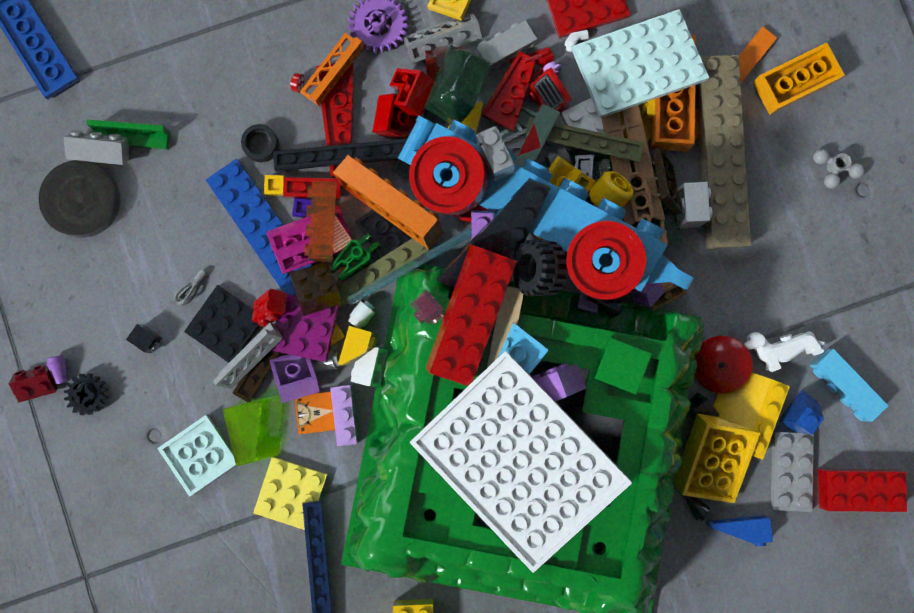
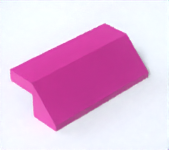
M339 205L266 232L283 274L343 251L344 248L335 253L315 224V222L332 212L352 240L350 230L345 225Z

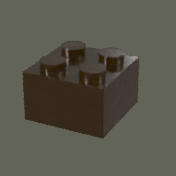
M327 261L289 273L303 316L341 305L339 291Z

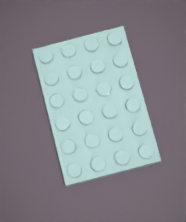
M680 9L572 46L571 49L600 118L709 79Z

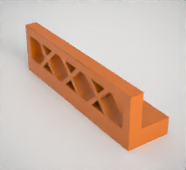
M345 33L304 85L300 93L319 107L363 50L362 40L358 37L352 38ZM348 40L350 45L343 52L342 45ZM340 56L337 62L331 66L332 58ZM324 71H329L323 80L320 81L319 75ZM311 86H317L311 95L307 93Z

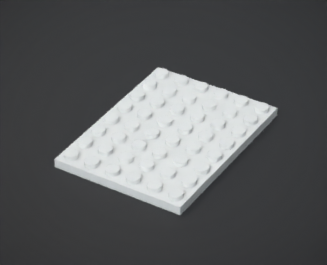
M506 350L409 442L533 573L632 484V481Z

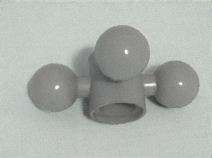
M819 149L813 155L815 163H827V170L831 173L824 179V184L827 188L834 189L840 184V177L838 175L845 170L854 179L861 178L865 173L863 165L858 163L851 165V158L845 153H840L832 158L826 150ZM836 161L841 163V167L837 165Z

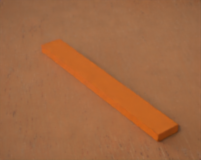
M763 26L738 56L740 84L777 39L776 36ZM697 108L695 109V140L699 136Z

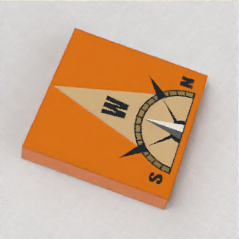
M331 392L315 393L295 399L298 435L335 430Z

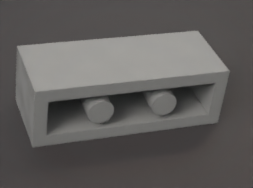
M526 20L521 23L516 22L509 30L505 32L500 31L491 40L480 42L476 49V55L488 73L510 59L515 58L519 51L524 53L535 47L537 38Z
M73 130L64 136L66 159L123 165L130 160L129 140L126 137H121L120 134L106 136L102 135L101 132L87 134L81 130Z

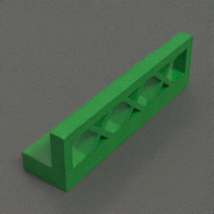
M87 119L86 125L92 128V132H101L102 135L106 136L120 134L121 137L128 138L129 147L168 150L170 131L163 125Z

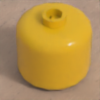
M607 171L591 187L589 197L597 208L603 198L623 208L633 197L634 191L631 184L622 175L614 171Z

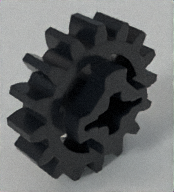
M88 373L87 375L79 374V378L73 377V383L66 384L70 387L69 390H64V393L68 394V397H65L64 400L70 402L67 408L74 407L72 412H79V415H86V413L87 415H93L94 411H101L99 406L106 405L103 399L109 398V396L104 394V392L109 390L108 388H103L106 382H99L100 376L93 377V374Z

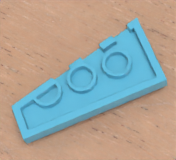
M513 322L499 356L506 350L530 374L547 353L548 349Z

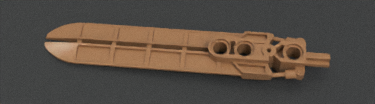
M639 105L621 111L624 125H621L619 112L602 117L605 134L624 138L623 129H625L627 139L645 142L640 162H633L634 173H632L629 160L610 156L614 172L622 175L630 184L633 179H638L641 182V186L638 188L632 186L634 191L633 197L623 207L626 210L623 218L624 222L632 226L633 224H639L641 218L649 222L655 219L660 221V227L665 230L663 208L657 194L658 188L654 178ZM636 198H643L645 205L642 207L637 206L635 203ZM667 230L664 231L660 238V241L665 244L668 243Z

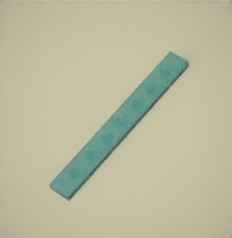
M472 227L347 298L348 303L354 305L403 277L408 272L417 269L471 238Z

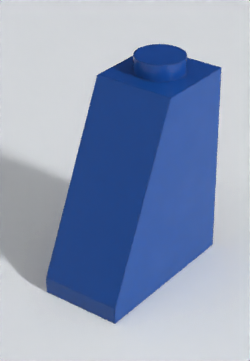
M801 390L779 421L794 432L813 435L824 420L818 401Z

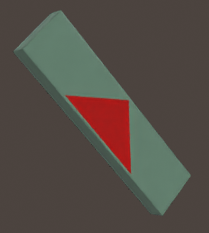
M542 104L514 162L515 165L522 168L527 158L535 162L537 161L560 115L559 111Z

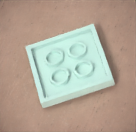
M209 415L203 416L157 448L189 497L240 463Z

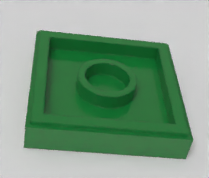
M610 338L594 378L636 395L652 354Z

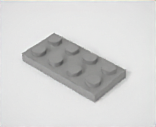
M773 431L772 510L812 512L814 434Z

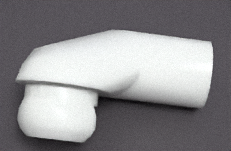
M582 30L571 33L565 41L566 50L572 52V46L576 45L578 41L588 39V31Z

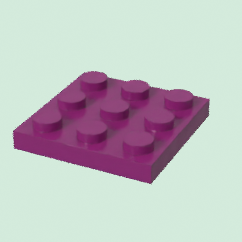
M287 294V300L284 303L286 304L285 313L275 323L283 339L271 351L327 362L339 305L303 316L296 296Z

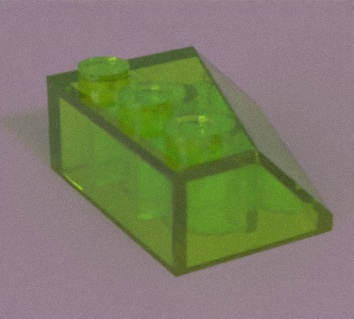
M280 395L223 409L236 467L279 455L281 419L283 416V403L281 402Z

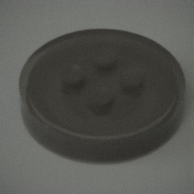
M67 161L52 169L43 180L39 191V208L46 222L55 230L77 238L92 237L106 230L115 220L120 208V191L114 178L98 165L88 161Z

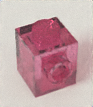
M427 290L410 303L416 311L413 315L421 324L426 322L428 325L430 323L435 325L444 317L442 313L445 310Z

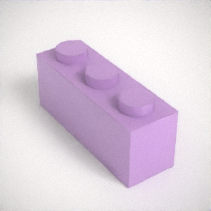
M353 385L332 387L331 397L337 446L359 443Z

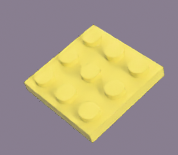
M272 457L253 513L305 530L302 502L320 500L328 474Z

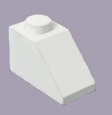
M375 347L357 360L351 372V382L380 388L388 350Z

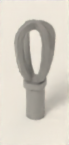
M200 270L193 279L175 293V301L180 305L188 304L196 292V287L199 286L198 284L207 274ZM190 286H192L190 292H189L188 295L185 297V299H184L183 301H180V300H179L180 296H181Z

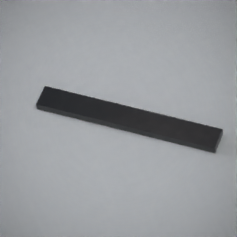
M407 139L273 151L274 170L285 171L338 166L347 155L353 159L357 157L363 163L400 160L398 156Z

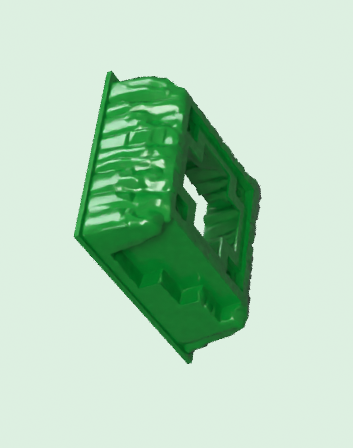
M412 262L399 270L384 349L388 350L380 388L376 387L341 565L361 568L366 572L371 570L386 573L389 578L407 577L419 582L448 585L560 607L568 611L575 610L580 613H651L657 587L659 564L663 553V541L666 536V524L670 523L671 509L669 506L674 494V476L682 462L679 448L682 446L683 424L691 406L688 394L697 369L695 355L701 350L704 337L702 317L663 309L652 311L651 308L642 305L621 302V313L614 318H610L599 307L596 314L577 310L579 293L558 290V293L552 296H527L523 293L518 326L548 349L541 361L562 365L568 363V366L577 364L578 368L588 369L589 373L582 412L624 420L616 465L632 481V484L619 494L609 506H606L533 573L491 528L473 525L475 511L409 443L452 402L454 388L465 390L468 386L430 374L426 370L428 359L454 291V287L436 280L438 275L447 268ZM510 281L508 286L517 288L516 281ZM495 322L473 381L487 369ZM610 338L652 354L636 395L594 378ZM427 509H433L436 512V517L434 519H427L424 512ZM598 542H603L604 548L600 552H595L594 545Z

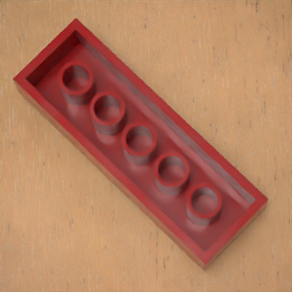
M470 244L426 365V370L430 374L466 386L473 382L517 261Z

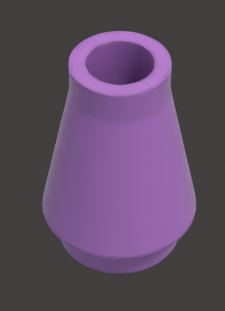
M63 355L47 358L48 363L46 365L55 383L67 382V364Z

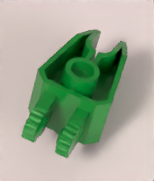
M369 233L360 241L351 240L336 258L331 268L332 274L341 267H346L338 276L339 281L351 277L370 264V255L379 248L380 244L376 242L366 250L363 246L372 238Z

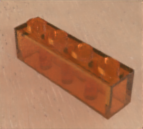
M313 180L312 186H308L307 198H311V205H307L306 217H310V225L306 224L305 236H309V244H305L304 255L308 256V261L332 262L336 182Z

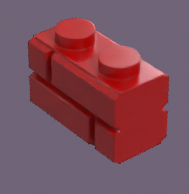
M268 289L254 301L252 321L266 327L269 323L278 320L285 313L286 304L284 303L287 300V293Z

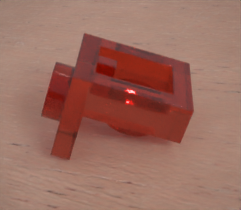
M425 50L427 75L434 81L445 79V67H438L437 57H433V50Z

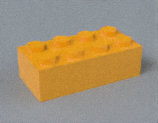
M826 42L759 75L752 83L769 115H772L835 84L845 74Z

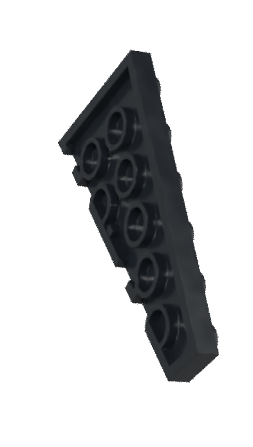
M529 178L511 197V200L504 208L495 214L496 216L491 222L487 223L465 246L463 252L456 259L452 260L449 267L438 275L436 280L455 288L470 244L514 259L517 249L519 250V246L526 241L551 189L550 186Z

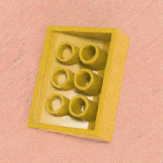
M751 373L747 383L739 390L725 394L717 393L713 406L719 413L717 418L760 432L752 457L763 460L790 386L755 373Z
M697 414L673 485L685 496L735 503L760 432L714 416Z

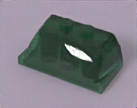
M450 45L424 108L450 124L453 119L462 123L476 104L491 62L469 51L457 49Z

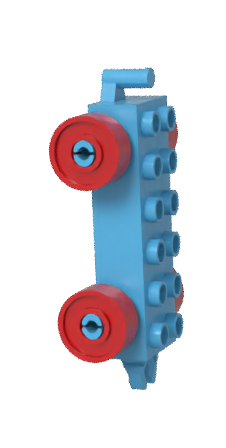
M418 115L398 159L410 165L409 181L411 189L419 202L428 209L452 215L459 220L471 223L472 210L494 211V216H496L495 214L500 209H503L520 187L531 178L550 186L551 189L530 232L546 241H555L558 245L562 246V250L567 252L566 262L569 276L583 293L593 298L608 300L624 296L634 288L641 292L645 284L671 282L688 290L694 278L679 270L663 255L667 244L660 241L665 231L662 228L642 218L636 228L623 222L622 219L626 214L625 209L604 198L601 200L598 208L587 203L586 199L589 195L587 189L564 178L560 187L551 184L550 180L553 174L549 173L550 170L528 158L522 168L514 164L513 174L494 181L477 145L476 131L454 119L449 129L438 123L435 125ZM506 147L514 163L517 156L512 153L511 149Z

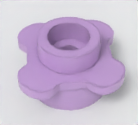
M550 62L543 68L545 72L548 68L552 67L558 77L561 73L560 68L562 65L557 64V62Z

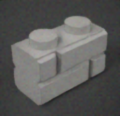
M497 126L476 135L477 145L486 161L493 180L497 181L513 174L514 163Z

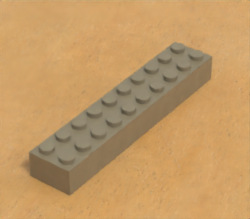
M738 55L703 56L701 60L709 79L696 84L695 93L701 182H708V188L711 189L709 207L712 208V218L704 224L706 250L745 248L751 246L739 58Z

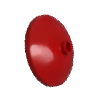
M715 336L709 338L702 343L701 350L695 355V360L697 361L695 377L703 387L712 392L725 394L737 391L747 383L753 369L751 354L742 342L733 337ZM719 362H725L726 367L720 369L718 367Z

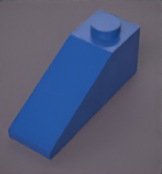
M764 515L706 521L707 526L750 542L754 546H766L767 542H773L770 518Z

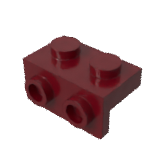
M38 365L27 371L19 370L13 374L8 383L18 403L53 394L58 390L47 365Z

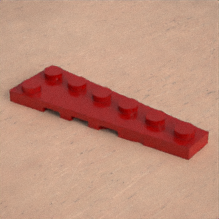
M354 63L350 65L321 103L327 146L351 144ZM324 71L319 75L320 81L323 80L329 71ZM329 166L331 177H336L333 172L338 166Z

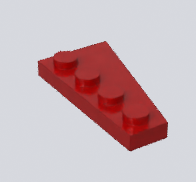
M520 51L481 112L482 117L512 133L515 132L536 65V60L526 64L523 63L530 56Z

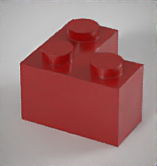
M396 68L389 85L399 92L394 105L409 115L422 116L436 81L421 70Z

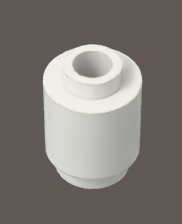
M360 301L349 315L348 321L359 329L362 326L365 327L376 313L373 311L375 307L368 301L364 303Z

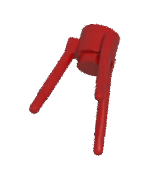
M549 47L526 54L530 58L525 59L523 63L526 64L536 60L539 66L542 65L532 75L530 83L544 71L543 68L548 63L554 61V55Z

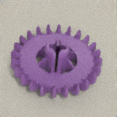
M359 0L360 6L353 4L356 12L350 10L349 13L353 18L348 17V22L351 23V25H348V29L351 30L350 36L358 37L362 40L367 52L373 48L374 53H377L378 49H380L381 53H384L385 48L391 51V45L398 47L397 41L403 42L401 36L407 35L404 29H408L409 25L406 22L409 19L408 16L403 17L406 14V9L401 10L402 3L396 5L397 0H366L365 2ZM390 19L392 20L391 26L387 24ZM365 21L370 23L367 28H365ZM386 29H389V31L386 34L381 36L382 32H384ZM375 32V33H379V36H375V35H371V34Z

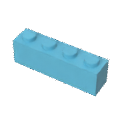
M834 349L824 350L810 364L814 369L813 373L827 383L826 386L829 390L841 397L840 401L845 406L850 407L854 411V416L860 421L873 422L888 407L882 398Z

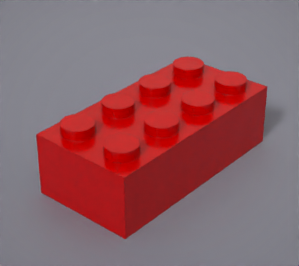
M818 469L819 508L826 511L907 512L906 472L881 469Z

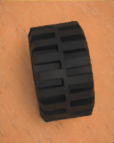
M524 241L519 246V250L517 249L516 256L513 259L517 261L513 271L516 287L527 296H552L557 294L558 290L563 288V283H565L566 274L568 273L565 251H562V246L558 245L555 241Z

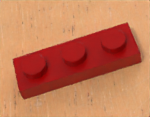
M284 177L283 196L285 198L341 199V184L335 178Z

